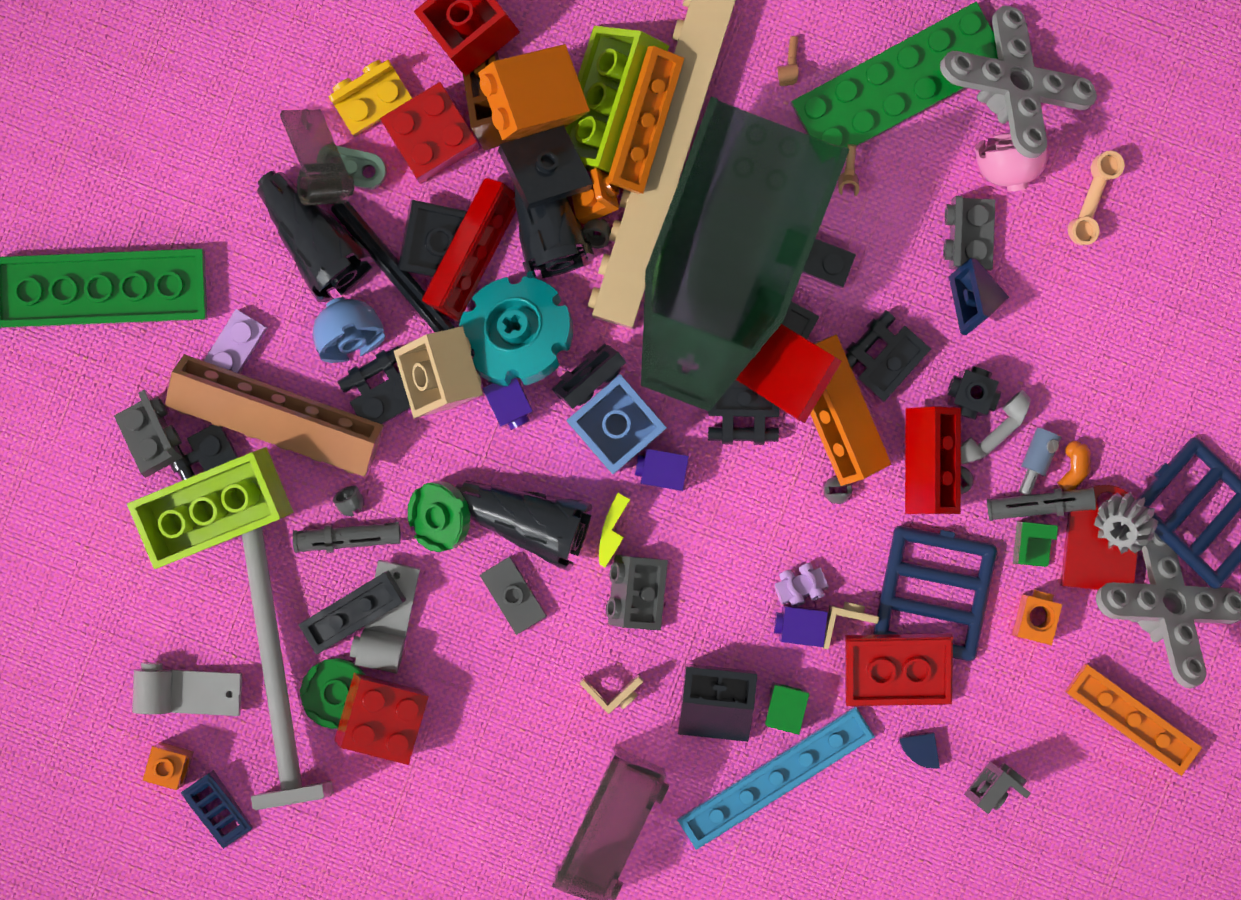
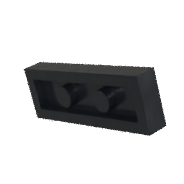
M388 570L298 625L317 655L407 600Z

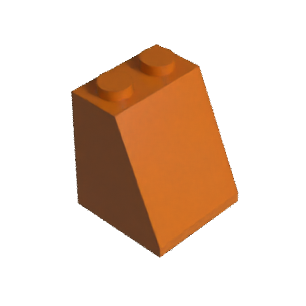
M566 44L496 60L478 72L480 88L488 99L492 111L493 124L499 130L502 140L518 139L562 125L567 127L590 111Z

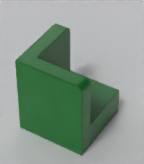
M1017 522L1013 564L1047 567L1049 565L1051 539L1057 540L1058 526Z
M773 682L769 695L771 700L765 725L799 735L809 692Z

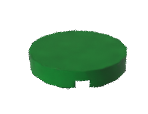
M435 481L424 484L412 493L408 504V522L410 527H414V531L417 534L414 537L418 543L430 551L443 552L457 548L466 539L470 529V512L467 501L456 487L448 482Z
M342 658L325 659L313 666L304 676L300 688V698L307 716L320 726L330 729L338 728L354 672L366 675L363 669L355 665L354 662Z

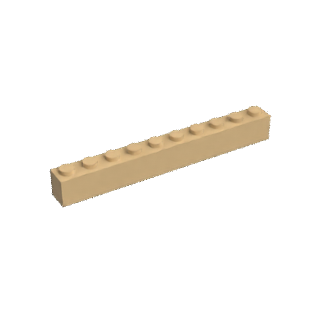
M736 0L683 1L682 6L688 7L685 21L677 20L672 37L673 40L678 41L674 54L684 57L683 65L644 193L636 194L624 189L619 207L625 208L622 221H614L609 240L615 242L611 255L605 253L603 255L598 274L604 275L600 289L593 287L588 307L594 309L592 313L594 318L633 329Z

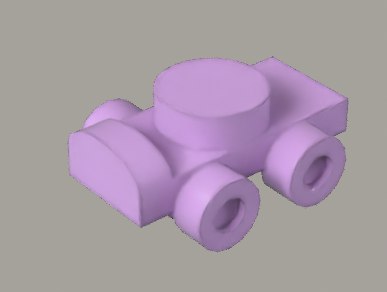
M806 563L798 568L801 575L794 577L792 570L780 573L781 582L774 585L780 603L783 605L790 602L792 607H798L805 603L804 599L809 595L812 600L822 598L825 595L823 590L828 589L829 586L821 568L814 570L811 563Z

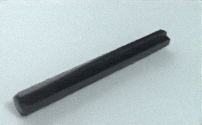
M341 198L331 207L334 215L351 235L369 250L374 257L375 263L434 332L455 328L442 312L422 301L425 291L409 272L398 270L399 260L347 199Z

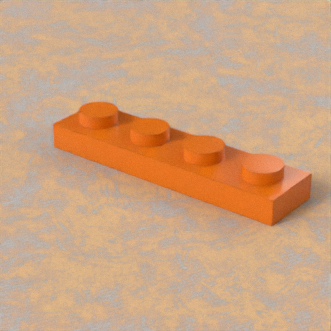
M648 46L607 183L636 194L644 193L684 57L656 46Z
M1088 664L1082 666L1064 691L1180 776L1184 774L1202 749L1200 745Z

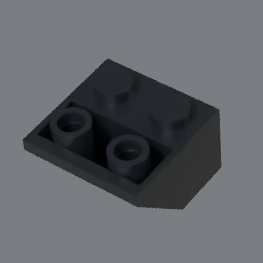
M685 664L678 734L748 742L754 711L757 673L751 670Z

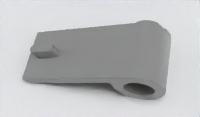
M378 560L375 578L389 570L407 601L365 625L361 637L354 636L350 657L356 658L355 665L397 674L403 654L420 568Z
M142 662L141 669H134L132 713H188L241 716L242 673L163 669V663Z

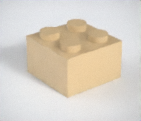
M463 326L426 334L394 350L413 418L450 410L483 395L481 378L475 369L471 356V345L465 336Z

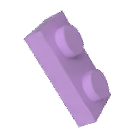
M235 309L204 361L240 374L268 328Z

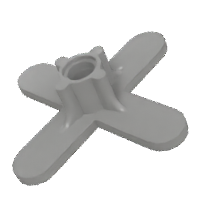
M1002 6L992 16L998 59L960 51H951L940 62V69L943 76L950 83L981 90L977 95L978 101L986 103L989 109L997 114L1000 123L1005 124L1009 121L1011 139L1016 150L1025 157L1037 158L1047 148L1041 103L1076 110H1086L1095 103L1097 94L1093 84L1086 78L1034 67L1024 15L1017 8Z
M1154 532V538L1150 544L1142 547L1150 584L1107 583L1097 591L1096 603L1100 611L1109 618L1138 622L1140 627L1150 634L1153 642H1159L1164 639L1173 677L1185 688H1196L1205 681L1206 667L1194 622L1237 623L1241 620V595L1230 588L1214 589L1212 587L1185 586L1177 554Z

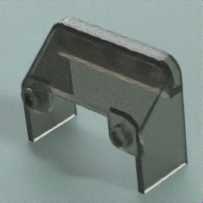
M614 745L611 751V760L560 867L557 866L554 871L551 887L585 900H616L623 885V882L618 880L654 802L661 804L668 791L669 784L664 782L666 778L664 768Z

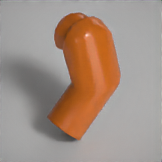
M1077 440L1071 441L1065 448V453L1071 458V469L1057 482L1064 491L1075 490L1091 471V451L1086 444H1081Z

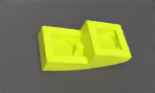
M617 493L612 502L602 529L599 564L603 567L607 566L624 538L612 530L630 499L620 493Z

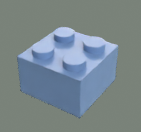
M621 374L566 420L612 474H615L667 429Z

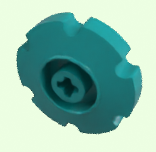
M527 276L522 277L520 283L511 284L509 279L505 277L486 285L472 297L476 307L472 311H464L462 313L459 327L463 326L465 336L471 345V356H474L472 359L475 369L482 378L501 386H509L513 378H520L524 385H530L544 379L560 366L556 355L560 351H568L570 349L573 339V323L567 306H558L561 298L552 286L542 280L528 278Z

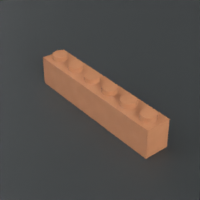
M185 354L171 373L165 406L175 409L182 414L198 417L211 422L213 425L229 428L243 433L247 437L260 439L274 444L283 450H291L310 457L314 461L324 462L341 468L348 473L364 477L375 458L384 426Z

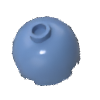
M344 297L332 299L314 321L313 341L321 360L324 362L341 363L349 361L347 354L360 349L361 357L377 348L385 339L384 327L375 310L363 301L346 299Z

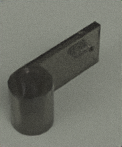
M321 109L281 110V120L301 166L297 179V191L303 205L346 203L349 196L353 195L354 180L351 175H348Z

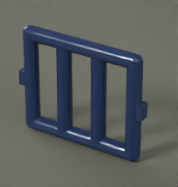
M1193 437L1168 464H1162L1153 475L1156 478L1136 500L1138 501L1145 497L1144 506L1149 508L1194 455L1210 468L1165 521L1155 512L1152 518L1158 521L1154 532L1210 587L1218 589L1241 564V542L1216 571L1200 556L1241 510V478L1199 438ZM1221 479L1236 494L1189 546L1175 531Z
M897 526L893 532L877 612L879 621L878 624L875 623L873 635L902 634L888 631L892 610L968 625L964 646L953 644V658L965 661L975 660L997 556V547L990 543L955 537L954 532L940 530L939 533L906 526ZM906 541L982 556L978 577L902 562ZM899 575L974 590L971 611L897 597L895 595Z

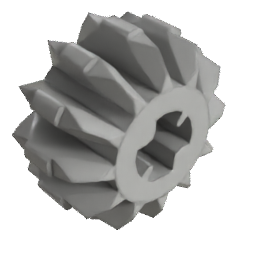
M1131 492L1125 494L1124 497L1119 493L1112 495L1109 500L1103 502L1099 507L1098 516L1095 518L1094 525L1100 528L1098 538H1107L1108 548L1116 545L1121 554L1127 552L1128 549L1134 553L1140 551L1143 546L1150 544L1154 538V531L1158 524V521L1152 518L1155 508H1146L1144 506L1145 497L1138 501L1134 500Z

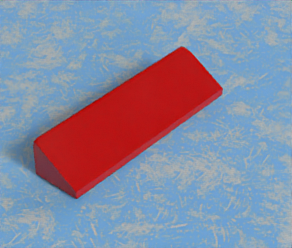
M490 178L483 180L422 298V301L456 321H460L462 313L465 311L516 212L515 192L503 182Z

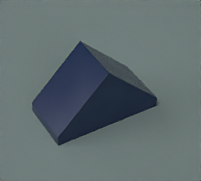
M972 257L949 276L959 329L963 335H967L985 321L1009 298L979 261Z

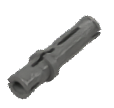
M1094 487L1062 492L1061 488L1054 489L1053 493L987 499L989 521L1053 513H1056L1057 517L1064 516V512L1096 510Z
M399 521L395 523L333 528L332 525H325L324 529L293 530L295 553L318 550L334 553L335 549L401 544Z

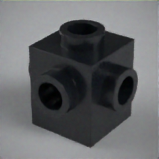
M972 366L971 371H960L959 375H953L950 381L947 395L951 397L948 405L961 408V416L976 420L977 415L986 416L989 410L995 411L999 402L1001 391L996 390L999 381L990 379L992 376L991 372ZM973 386H979L982 389L979 399H974L971 396L970 391Z

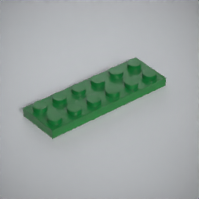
M977 1L791 101L790 104L823 164L845 154L848 144H854L858 147L965 89L966 87L950 83L943 76L940 62L947 53L960 51L998 59L994 32Z
M204 249L0 257V329L207 320Z

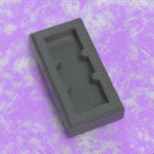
M510 556L480 574L481 579L516 635L547 616Z

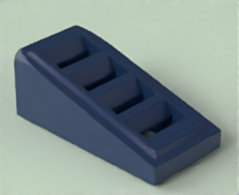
M214 770L181 792L186 802L223 849L253 828ZM210 786L214 792L200 800L197 794ZM219 797L222 803L208 812L205 806ZM227 808L231 814L216 823L213 817ZM236 819L240 825L224 835L221 829Z

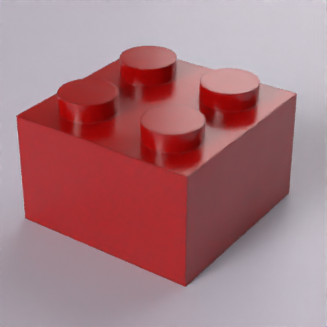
M427 0L414 10L417 17L465 77L520 33L496 0Z
M438 82L380 118L420 184L480 148L441 82Z
M354 672L334 741L343 749L409 765L429 696L420 689Z

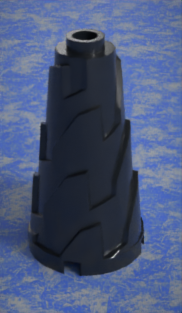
M270 171L259 179L257 193L268 209L270 218L275 224L280 238L295 261L311 294L318 302H327L334 299L329 293L333 289H336L342 295L372 268L369 263L375 262L369 250L352 237L328 212L320 208L300 188L298 189L283 172L276 173L275 171Z
M514 185L515 205L519 220V238L525 261L523 266L528 278L536 277L534 270H540L542 278H548L584 266L581 258L584 255L587 261L591 262L593 260L594 253L590 240L587 241L581 224L574 215L567 197L527 210Z
M467 480L463 485L457 484L455 486L467 501L470 519L479 522L481 526L492 530L516 546L536 554L560 569L569 571L573 567L575 562L569 561L568 556L569 553L578 556L581 551L592 516L584 512L591 511L592 504L582 500L564 499L538 492L518 491L494 484L489 486Z

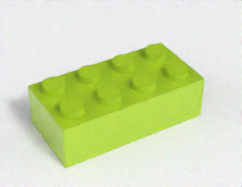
M267 447L127 503L154 570L294 513Z

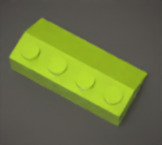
M602 26L593 27L578 74V80L590 111L565 127L587 171L597 167L609 175L648 46H656L666 51L669 49V45L643 31Z

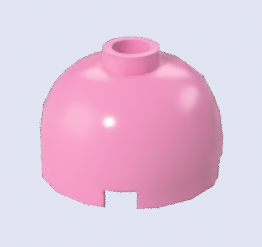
M1010 132L994 136L997 142L986 146L985 140L975 145L977 163L981 174L994 185L1007 186L1008 191L1026 189L1028 182L1040 175L1047 162V148L1037 158L1025 157L1014 147Z

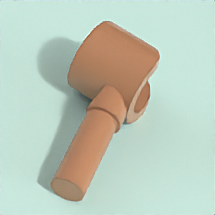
M790 36L788 65L777 67L780 86L794 85L798 80L799 70L796 57L799 38L797 36Z
M848 144L845 171L838 178L840 195L843 193V186L848 183L854 185V196H857L860 191L859 179L857 174H855L857 145Z

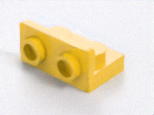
M389 59L383 63L381 60L370 63L362 70L363 75L353 81L351 78H347L333 87L334 93L328 96L354 137L380 122L382 116L412 99Z

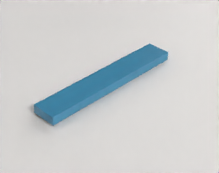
M854 706L680 816L677 820L697 850L875 736L857 707Z

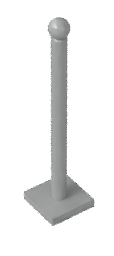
M262 527L242 534L281 790L251 796L252 808L255 810L324 799L334 793L332 781L302 786Z

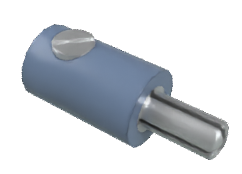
M1036 428L1021 465L1027 471L1019 488L1020 493L1030 495L1038 475L1046 476L1055 452L1058 450L1061 436L1042 428Z

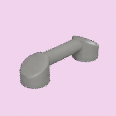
M1024 390L1018 392L1002 407L1009 417L980 444H977L971 437L961 444V464L985 458L1023 423L1031 401Z

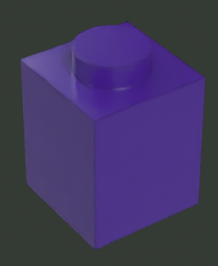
M513 378L509 386L492 383L482 388L501 427L509 425L510 430H513L530 421L527 415L534 411L518 378Z
M646 449L645 456L638 455L635 476L641 477L640 484L683 491L689 456Z
M783 605L782 613L776 612L774 633L779 634L780 642L824 647L828 612L819 609Z

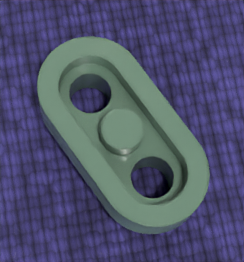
M330 145L323 148L316 158L317 171L324 179L330 182L371 190L382 185L386 179V166L382 159L373 153ZM333 159L341 161V167L336 171H332L329 168V163ZM368 166L375 168L376 172L372 178H365L363 175L364 169Z

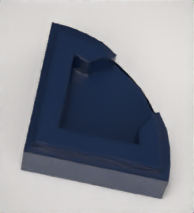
M934 732L898 737L901 748L913 762L926 768H940Z

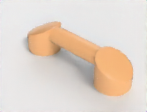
M1115 151L1103 152L1092 161L1091 173L1093 180L1079 217L1070 221L1068 225V235L1078 245L1092 244L1099 236V225L1093 219L1107 180L1119 177L1124 170V160Z

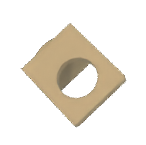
M844 602L843 608L829 605L824 647L822 648L829 650L836 615L878 624L879 617L864 613L865 606L849 602Z
M638 674L609 702L584 677L580 680V685L610 714L618 705L622 709L626 708L638 696L634 690L644 680Z

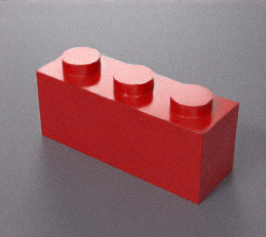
M937 406L906 408L905 514H961V408Z

